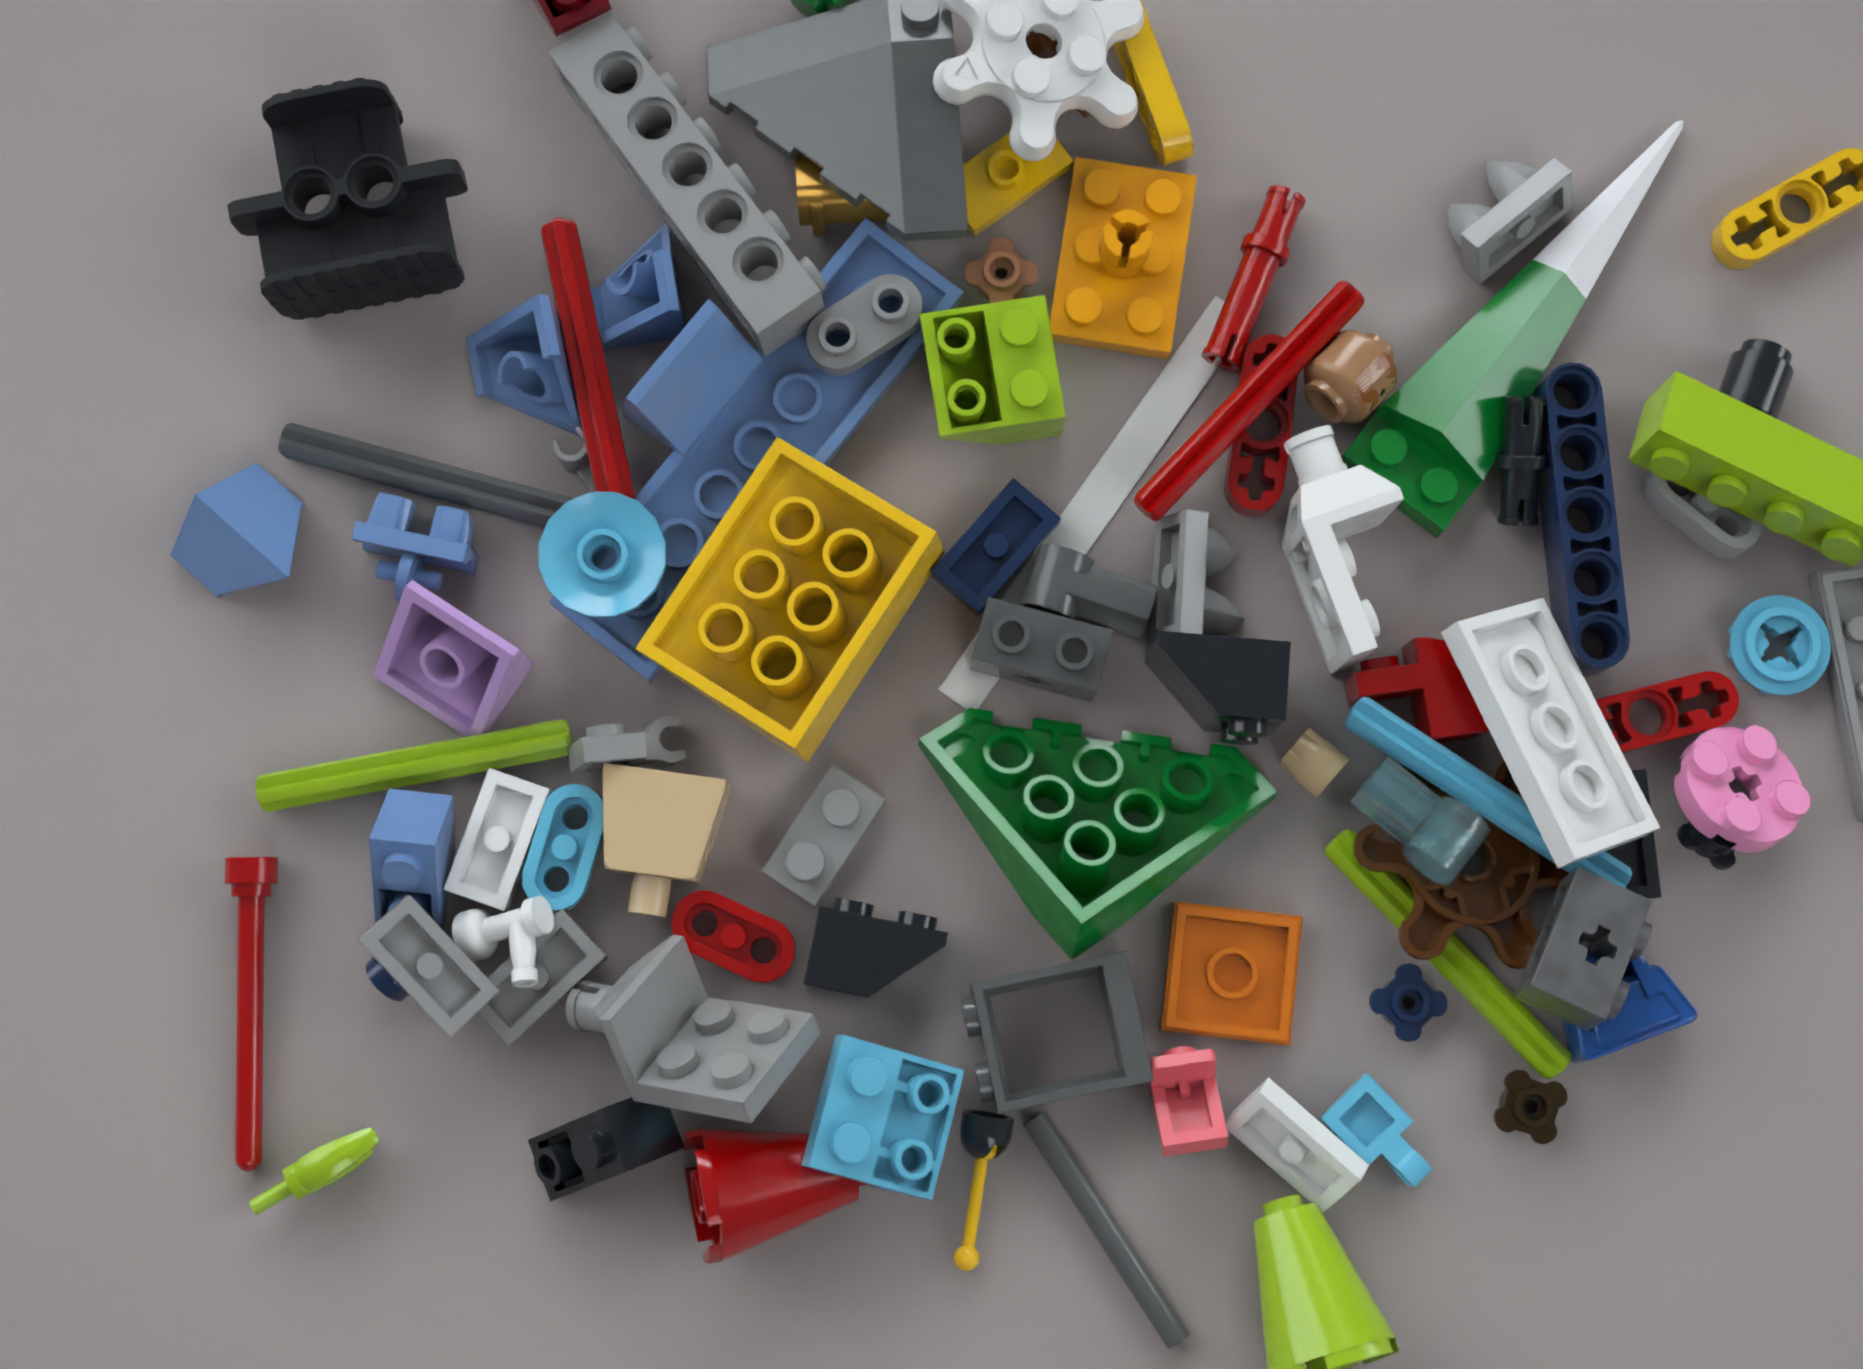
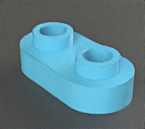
M568 784L557 788L547 797L542 807L524 865L522 885L528 898L535 896L544 897L549 902L553 912H559L562 909H572L584 899L604 840L603 799L591 788L580 784ZM583 807L588 813L586 825L578 830L570 829L566 823L568 812L572 808ZM556 868H564L569 875L568 885L562 891L553 892L547 884L548 875Z

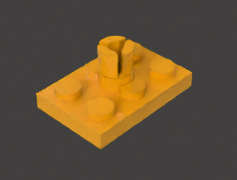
M1075 157L1049 320L1054 342L1169 359L1197 175Z

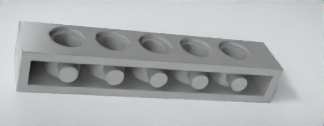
M609 11L550 50L548 54L560 82L764 357H767L808 329L811 321L825 310L821 292L827 289V285L822 275L807 256L798 261L786 246L791 242V237L779 217L771 209L764 214L761 213L751 199L756 195V191L741 167L737 163L727 167L716 153L721 149L716 135L702 117L692 121L682 108L687 101L673 77L667 71L658 76L648 63L653 56L639 32L633 26L624 31ZM622 84H635L632 89L625 93H612L615 88ZM655 129H670L662 138L655 140L645 139ZM698 173L705 175L702 181L696 185H679L682 179L690 174ZM729 219L740 221L739 226L729 233L713 231L722 221ZM771 266L776 268L775 273L766 280L753 281L748 279L750 273L758 267Z

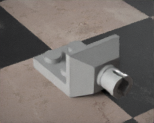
M674 934L631 965L614 985L583 979L577 983L579 989H571L566 1001V1018L574 1030L605 1033L633 1101L750 1124L821 1034L813 1013L708 997L684 936Z

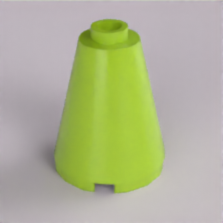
M1295 1194L1262 1205L1265 1216L1254 1221L1267 1369H1347L1361 1364L1362 1360L1365 1365L1400 1352L1394 1333L1317 1203L1303 1205L1300 1194Z

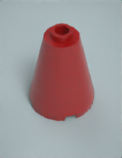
M705 1128L684 1131L683 1144L685 1148H683V1151L696 1149L694 1150L696 1167L686 1168L685 1177L697 1241L711 1240L712 1243L702 1255L704 1262L707 1264L726 1260L857 1201L859 1198V1186L868 1184L801 1166L809 1133Z

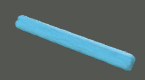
M1362 697L1354 704L1344 723L1349 730L1555 864L1523 797L1371 698ZM1605 851L1562 867L1568 873L1580 867L1626 888L1632 876L1630 867Z

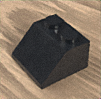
M1158 631L1148 647L1145 664L1203 731L1220 732L1219 742L1233 745H1257L1259 737H1267L1286 721L1291 642Z

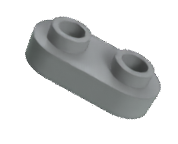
M896 274L881 275L819 313L811 321L806 334L807 350L813 364L819 370L829 375H848L911 336L917 330L920 324V314H922V298L918 288L903 276ZM894 296L903 305L897 312L887 313L879 307V303L885 297ZM834 330H843L850 336L849 341L841 347L831 346L826 341V337Z
M1649 470L1643 476L1642 490L1648 504L1711 555L1722 559H1733L1742 555L1759 540L1762 534V523L1729 508L1718 506L1700 494L1672 481L1657 477Z

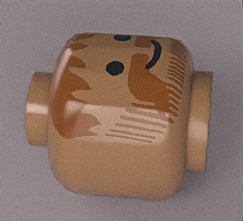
M1344 330L1336 333L1307 363L1303 370L1304 396L1307 403L1320 417L1332 423H1340L1341 421L1345 423H1358L1365 420L1397 385V370L1393 362V350L1383 338L1374 333L1364 334L1355 330Z

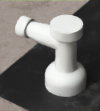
M542 896L526 899L523 901L521 908L491 916L482 909H469L458 913L454 917L452 923L453 941L472 962H476L492 956L498 947L499 941L509 939L510 956L513 970L511 971L512 986L518 988L532 987L538 984V970L535 968V937L549 934L553 930L554 915L549 902Z

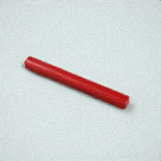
M555 218L552 219V222L543 225L540 233L595 492H617L636 499L578 228L573 220Z
M1347 281L1338 282L1136 493L1133 500L1140 512L1154 522L1160 520L1294 380L1324 345L1356 315L1364 305L1365 299L1353 285Z

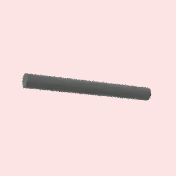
M1045 1110L1023 1124L1026 1131L1167 1348H1172L1185 1340L1190 1333Z

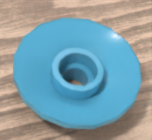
M588 492L567 501L548 519L539 540L538 567L548 591L567 609L590 618L617 617L639 608L657 590L666 568V540L657 519L639 501L617 492ZM603 549H611L617 554L615 564L609 569L602 570L597 568L594 564L596 554Z

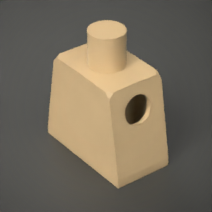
M604 763L602 781L605 869L614 873L633 875L628 913L666 918L672 881L700 884L729 799L731 785L726 779Z

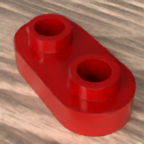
M708 890L692 892L682 898L673 911L671 920L672 932L674 935L684 936L690 953L757 983L777 981L785 976L794 964L796 957L795 940L791 932L782 923L721 894ZM702 912H712L718 920L717 929L709 936H700L694 927L696 917ZM763 938L772 940L776 946V955L768 963H759L752 955L753 945Z

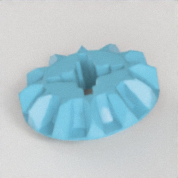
M1773 595L1760 598L1742 608L1734 623L1727 630L1730 634V648L1726 657L1733 660L1739 672L1738 680L1748 682L1753 687L1759 689L1760 694L1790 696L1804 691L1820 679L1829 663L1831 641L1824 621L1812 607L1793 597ZM1793 630L1795 634L1788 639L1789 643L1784 648L1786 655L1789 657V662L1781 656L1763 662L1761 660V657L1765 655L1763 651L1769 646L1768 640L1764 637L1765 632L1771 637H1776Z

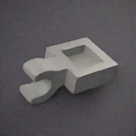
M676 715L662 716L649 724L644 732L625 733L624 724L620 723L588 727L585 729L586 737H581L568 747L570 773L603 770L604 763L631 767L646 763L663 767L673 766L687 758L686 750H666L660 743V734L663 730L671 731L683 725L682 717Z

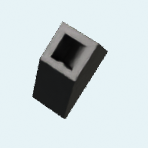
M836 898L834 909L819 907L804 984L870 998L945 948L948 932L935 930L938 919L935 917L899 911L898 921L894 922L872 917L874 905Z
M632 1097L601 1108L528 1140L534 1156L536 1173L544 1183L550 1201L685 1148L670 1108L633 1101Z

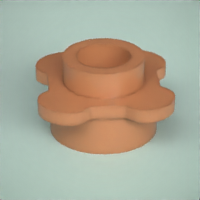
M997 237L991 240L989 251L978 261L969 262L964 270L966 283L969 286L977 287L979 293L989 303L1017 299L1024 287H1031L1037 282L1039 275L1037 265L1032 261H1024L1014 251L1013 242L1005 237ZM998 269H1004L1007 272V276L1000 279L996 276L995 272Z

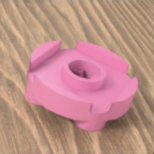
M1754 725L1743 730L1726 726L1708 730L1692 742L1679 758V760L1682 759L1681 771L1674 777V790L1683 813L1691 824L1706 837L1712 839L1718 834L1727 841L1737 843L1731 848L1733 850L1743 853H1755L1775 846L1795 829L1800 817L1810 808L1809 793L1802 786L1796 769L1786 755L1778 748L1773 734L1763 727ZM1734 779L1743 784L1749 793L1750 800L1743 792L1734 793L1729 784Z

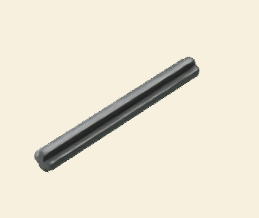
M295 423L286 424L279 439L278 451L287 459L545 528L548 519L567 501L574 499Z

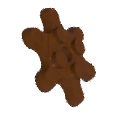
M1504 761L1498 767L1493 779L1522 797ZM1402 764L1404 782L1415 800L1416 810L1413 818L1407 824L1400 827H1389L1382 824L1366 826L1356 835L1353 851L1358 863L1366 870L1396 873L1411 888L1414 896V906L1410 914L1402 921L1399 929V941L1403 950L1415 959L1430 960L1442 953L1448 939L1455 930L1461 927H1473L1486 935L1496 956L1503 964L1515 969L1525 968L1539 935V932L1532 925L1528 916L1530 898L1538 889L1543 887L1557 888L1559 882L1570 873L1562 868L1558 869L1556 864ZM1458 843H1469L1480 851L1483 858V867L1478 875H1462L1459 873L1460 868L1454 856L1455 845Z

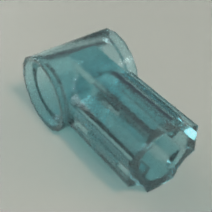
M1389 756L1381 761L1350 800L1355 807L1404 845L1403 853L1412 866L1427 878L1444 885H1449L1454 881L1490 833L1487 823L1475 810L1454 798H1440Z

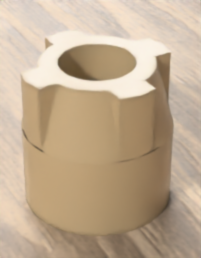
M1309 727L1281 759L1282 761L1279 764L1291 773L1299 784L1318 798L1350 759Z

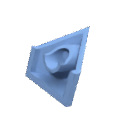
M665 223L609 277L605 278L598 287H590L604 350L672 340L686 326L670 228Z
M537 294L466 337L477 397L490 398L579 436L575 428L579 427L582 429L558 313L549 295Z
M254 463L194 496L170 556L218 598L226 593L287 579L290 577L300 513L305 505L259 464Z

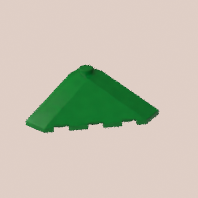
M974 708L966 709L919 738L918 744L1031 914L1071 960L1122 927L1275 799L1278 792L1248 759L1233 746L1211 743L1208 755L1169 750L1171 737L1122 730L1120 742L1081 737L1082 724L1033 717L1032 729L992 724L994 711Z

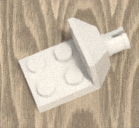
M1325 425L1300 433L1287 440L1284 444L1286 453L1290 455L1299 479V489L1290 501L1282 549L1330 675L1352 668L1378 647L1375 637L1380 635L1379 621L1373 606L1367 599L1360 601L1351 577L1357 574V568L1353 553L1344 538L1380 526L1404 500L1399 486L1363 465L1348 469L1347 465L1343 463L1333 438L1335 435L1331 425Z

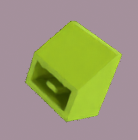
M1045 295L920 314L940 440L1004 445L1062 435L1066 414Z

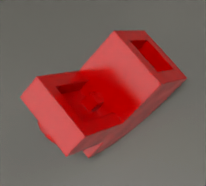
M1431 637L1413 638L1402 647L1404 665L1399 666L1398 656L1367 659L1360 662L1361 671L1354 672L1344 680L1348 706L1354 705L1362 697H1369L1375 702L1410 697L1415 728L1438 743L1481 738L1490 733L1444 640Z

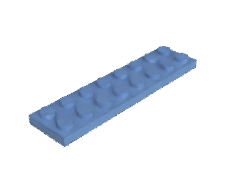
M866 217L820 272L827 285V289L821 292L825 309L874 278L886 274L903 276L918 288L922 298V313L955 309L963 300L964 292ZM894 296L885 297L879 303V307L887 313L897 312L903 305ZM921 323L911 336L853 373L843 376L829 375L819 370L813 364L807 350L806 334L808 329L767 357H764L761 351L757 349L756 352L763 359L762 362L686 453L681 455L673 450L636 495L635 500L639 501L657 519L666 540V568L657 590L639 608L617 617L590 618L567 609L554 596L549 603L651 684L663 668L639 653L635 649L776 437L828 466L924 348ZM834 330L827 335L826 341L831 346L841 347L849 341L850 336L843 330ZM603 549L596 554L594 564L599 569H609L615 564L617 554L611 549Z

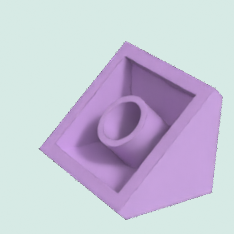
M412 580L404 588L373 677L466 737L488 733L534 663L521 650Z

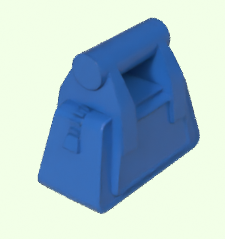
M1591 944L1585 947L1587 948L1585 961L1594 963L1597 959L1590 955ZM1642 955L1637 960L1630 958L1622 978L1623 981L1629 983L1628 995L1620 1012L1613 1020L1607 1017L1605 1021L1588 1031L1564 1021L1567 1050L1572 1056L1571 1062L1582 1063L1594 1060L1689 1024L1697 1019V1011L1661 967L1653 964L1649 966Z

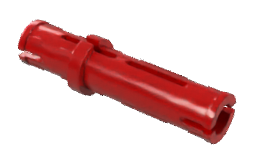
M1280 185L1269 187L1266 194L1267 198L1252 233L1244 236L1239 248L1244 255L1208 344L1204 347L1201 355L1203 359L1211 364L1214 363L1216 356L1220 357L1221 359L1217 365L1219 368L1232 371L1239 369L1241 365L1240 360L1277 268L1283 267L1290 255L1287 243L1306 200L1297 191L1293 194L1291 201L1286 200L1291 190L1288 187Z

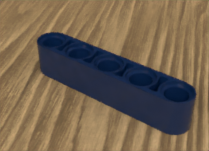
M1570 362L1554 369L1535 388L1531 396L1546 397L1543 412L1541 453L1547 454V468L1540 469L1539 502L1551 614L1583 677H1590L1615 666L1624 659L1629 650L1630 633L1602 386L1599 377L1591 368L1580 363ZM1554 387H1564L1571 391L1576 398L1577 409L1570 410L1560 406L1553 394ZM1561 447L1572 448L1580 454L1584 463L1582 472L1573 471L1566 467L1560 456ZM1568 508H1577L1587 515L1590 522L1589 534L1580 533L1571 527L1567 519ZM1575 569H1584L1595 578L1597 583V593L1595 596H1587L1576 587L1574 582ZM1583 630L1597 634L1602 640L1604 653L1601 659L1590 657L1582 649L1580 641Z

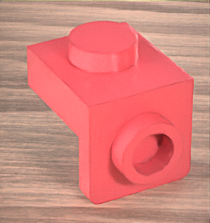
M1181 1046L1171 1048L1160 1056L1150 1059L1154 1081L1148 1082L1162 1157L1221 1149L1228 1146V1132L1215 1078L1217 1062L1213 1049L1196 1050L1193 1047Z

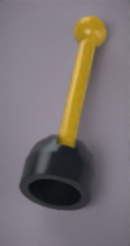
M965 1109L962 1112L960 1125L961 1143L966 1152L975 1159L962 1245L956 1249L953 1257L955 1265L962 1271H971L979 1263L980 1257L975 1248L987 1164L989 1160L999 1157L1009 1145L1014 1118L1008 1115L973 1109Z

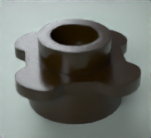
M1524 1070L1509 1072L1504 1078L1505 1089L1499 1100V1108L1494 1111L1493 1115L1496 1126L1501 1131L1507 1133L1516 1130L1529 1134L1532 1140L1538 1144L1550 1143L1557 1136V1128L1554 1123L1559 1107L1567 1102L1566 1089L1557 1081H1550L1545 1084L1533 1080L1528 1072ZM1529 1100L1536 1104V1110L1533 1113H1528L1525 1110V1104Z

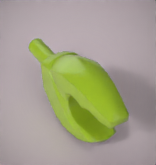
M369 1127L354 1132L305 1154L297 1162L282 1170L285 1178L284 1181L249 1201L252 1211L258 1215L292 1194L300 1200L345 1177L373 1154V1148L380 1142L375 1130Z

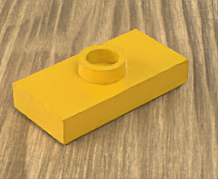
M1009 132L963 165L968 231L973 237H976L1072 169L1073 159L1057 139L1053 151L1047 158L1030 162L1021 159L1014 153L1010 146Z

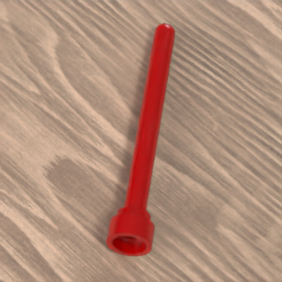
M278 857L225 858L224 884H231V897H238L235 1162L239 1169L246 1172L257 1169L262 1162L265 897L271 896V884L278 883Z

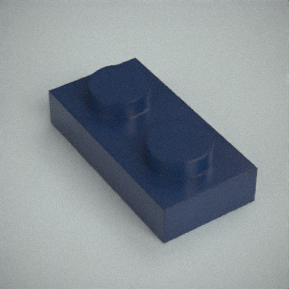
M1013 478L931 570L930 576L975 615L979 616L985 609L988 597L995 598L1056 529L1060 524L1061 518Z

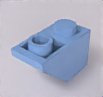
M389 788L369 837L375 923L406 895H410L444 931L449 891L443 889L453 865L455 851L453 795Z

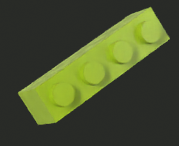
M1675 371L1644 402L1628 461L1651 471L1661 479L1672 481L1700 494L1718 506L1729 508L1762 523L1772 532L1786 535L1821 552L1829 559L1840 561L1851 567L1863 559L1862 459L1678 371Z

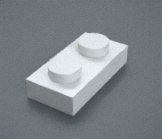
M489 768L443 890L508 912L522 877L544 802L553 791Z
M1269 1077L1232 1111L1225 1122L1229 1132L1309 1202L1317 1203L1322 1213L1359 1183L1369 1167L1368 1163Z

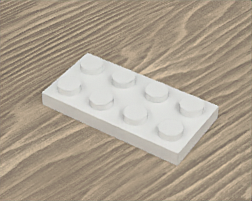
M1544 598L1460 620L1441 632L1455 664L1460 670L1558 869L1642 838L1660 828Z

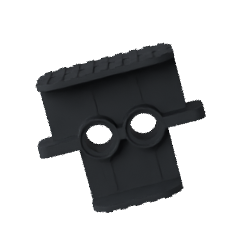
M353 78V80L343 82L341 80L332 82L333 84L323 86L321 84L302 90L301 88L291 90L288 93H278L262 104L263 118L272 131L282 189L279 192L232 201L227 205L230 223L241 235H258L265 278L260 282L261 293L279 314L294 320H304V318L310 317L319 318L331 313L339 314L347 310H359L372 305L374 307L392 301L394 303L412 297L415 299L423 297V295L440 294L443 291L453 290L461 286L465 279L464 272L457 261L446 198L461 195L468 190L465 172L460 163L455 159H440L410 166L407 165L400 127L403 123L402 111L386 84L377 80ZM382 182L393 183L390 193L385 198L379 201L367 200L369 191L375 185ZM322 194L330 195L329 203L322 211L313 214L305 213L306 206L312 198Z

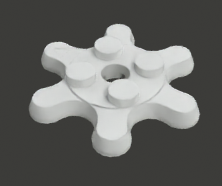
M942 0L949 11L959 15L968 23L972 30L973 41L965 54L946 59L938 65L932 81L934 90L942 100L954 105L966 104L973 98L982 95L993 96L1001 100L1008 107L1012 116V126L1009 134L1010 146L1021 159L1031 162L1040 161L1048 157L1056 143V121L1067 110L1079 109L1087 111L1102 125L1115 129L1126 127L1134 120L1138 112V100L1135 91L1130 85L1120 80L1111 72L1106 63L1108 49L1113 44L1132 39L1143 27L1145 16L1139 0ZM1033 30L1034 33L1048 36L1052 41L1057 40V55L1047 59L1035 56L1027 47L1026 37Z

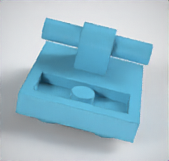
M835 1035L801 1166L866 1183L871 1187L884 1191L898 1192L932 1201L965 1070L847 1035Z

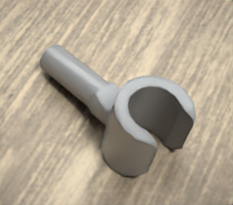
M576 427L575 429L583 442V448L579 453L575 455L564 454L556 439L553 441V449L561 465L568 472L578 474L590 492H595L583 432L581 428Z

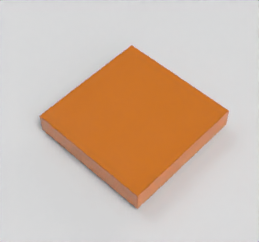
M1178 901L1172 902L1159 1030L1290 1046L1303 916Z

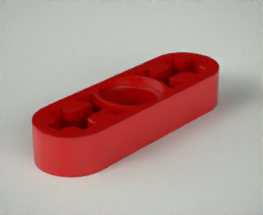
M1266 334L1257 337L1248 345L1241 358L1237 388L1258 367L1253 365V362L1261 361L1265 352L1271 353L1282 342L1284 337ZM1298 375L1279 394L1283 395V401L1276 397L1265 409V411L1270 412L1277 419L1279 425L1278 435L1269 441H1257L1250 437L1245 430L1229 447L1224 494L1232 509L1241 515L1256 517L1266 514L1275 506L1284 491L1288 461L1284 444L1291 437ZM1240 450L1249 454V456L1241 457ZM1276 455L1275 461L1266 457L1261 464L1260 482L1264 485H1269L1270 490L1263 491L1256 501L1248 499V489L1238 486V481L1241 482L1247 479L1252 469L1253 456Z
M1704 671L1596 699V702L1605 720L1612 719L1615 730L1612 731V734L1616 741L1617 735L1623 743L1618 745L1622 753L1703 733L1727 724L1737 713L1739 695L1735 685L1728 677L1718 672ZM1700 685L1705 694H1716L1718 697L1719 705L1710 709L1711 718L1706 709H1697L1678 716L1676 703L1687 701L1701 694ZM1668 691L1673 692V697H1672V698H1671V696L1668 694ZM1636 700H1647L1653 703L1660 712L1661 724L1653 735L1639 733L1630 723L1629 710ZM1607 707H1612V708H1613L1612 715H1611V713L1607 710ZM1678 720L1682 724L1683 728L1678 727Z

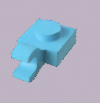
M1368 1073L1362 1074L1317 1118L1369 1165L1380 1155L1388 1167L1408 1187L1411 1185L1415 1188L1433 1170L1426 1160L1400 1135L1414 1121Z

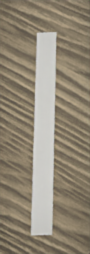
M1215 296L1060 515V524L1043 543L1070 548L1084 555L1091 549L1218 368L1217 365L1221 359L1220 357L1216 356L1214 363L1211 364L1203 359L1201 355L1204 347L1208 344L1224 304L1223 300ZM1039 548L1031 556L1001 599L1002 601L1021 605ZM978 633L938 688L940 692L965 709H978L999 679L995 676L970 670L971 658Z

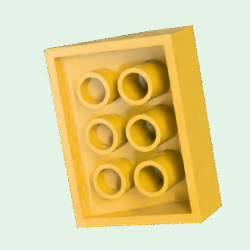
M776 437L635 649L756 732L808 763L930 577L931 570L945 554V551L935 530L779 437Z

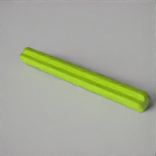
M552 720L263 774L255 780V793L263 811H276L388 790L389 788H399L488 771L489 768L495 770L568 756V747L573 744V736L567 720Z
M1350 829L1341 831L1326 846L1324 850L1325 855L1399 930L1402 921L1410 914L1414 906L1412 890L1393 872H1373L1361 866L1355 858L1353 843L1357 834ZM1452 933L1442 953L1428 961L1542 1077L1552 1079L1559 1075L1572 1060L1571 1053L1518 999L1514 998L1511 991Z

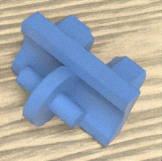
M380 492L369 514L368 522L355 521L351 539L362 543L363 550L366 552L400 559L399 563L379 560L376 567V578L395 582V599L400 601L405 586L412 580L426 589L440 590L443 579L442 572L423 569L424 564L475 575L479 556L471 548L474 518L468 511L448 506H437L430 535L410 532L416 504L404 497Z

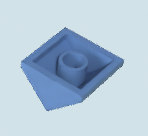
M708 299L626 396L622 415L643 431L681 455H684L763 359L720 308Z

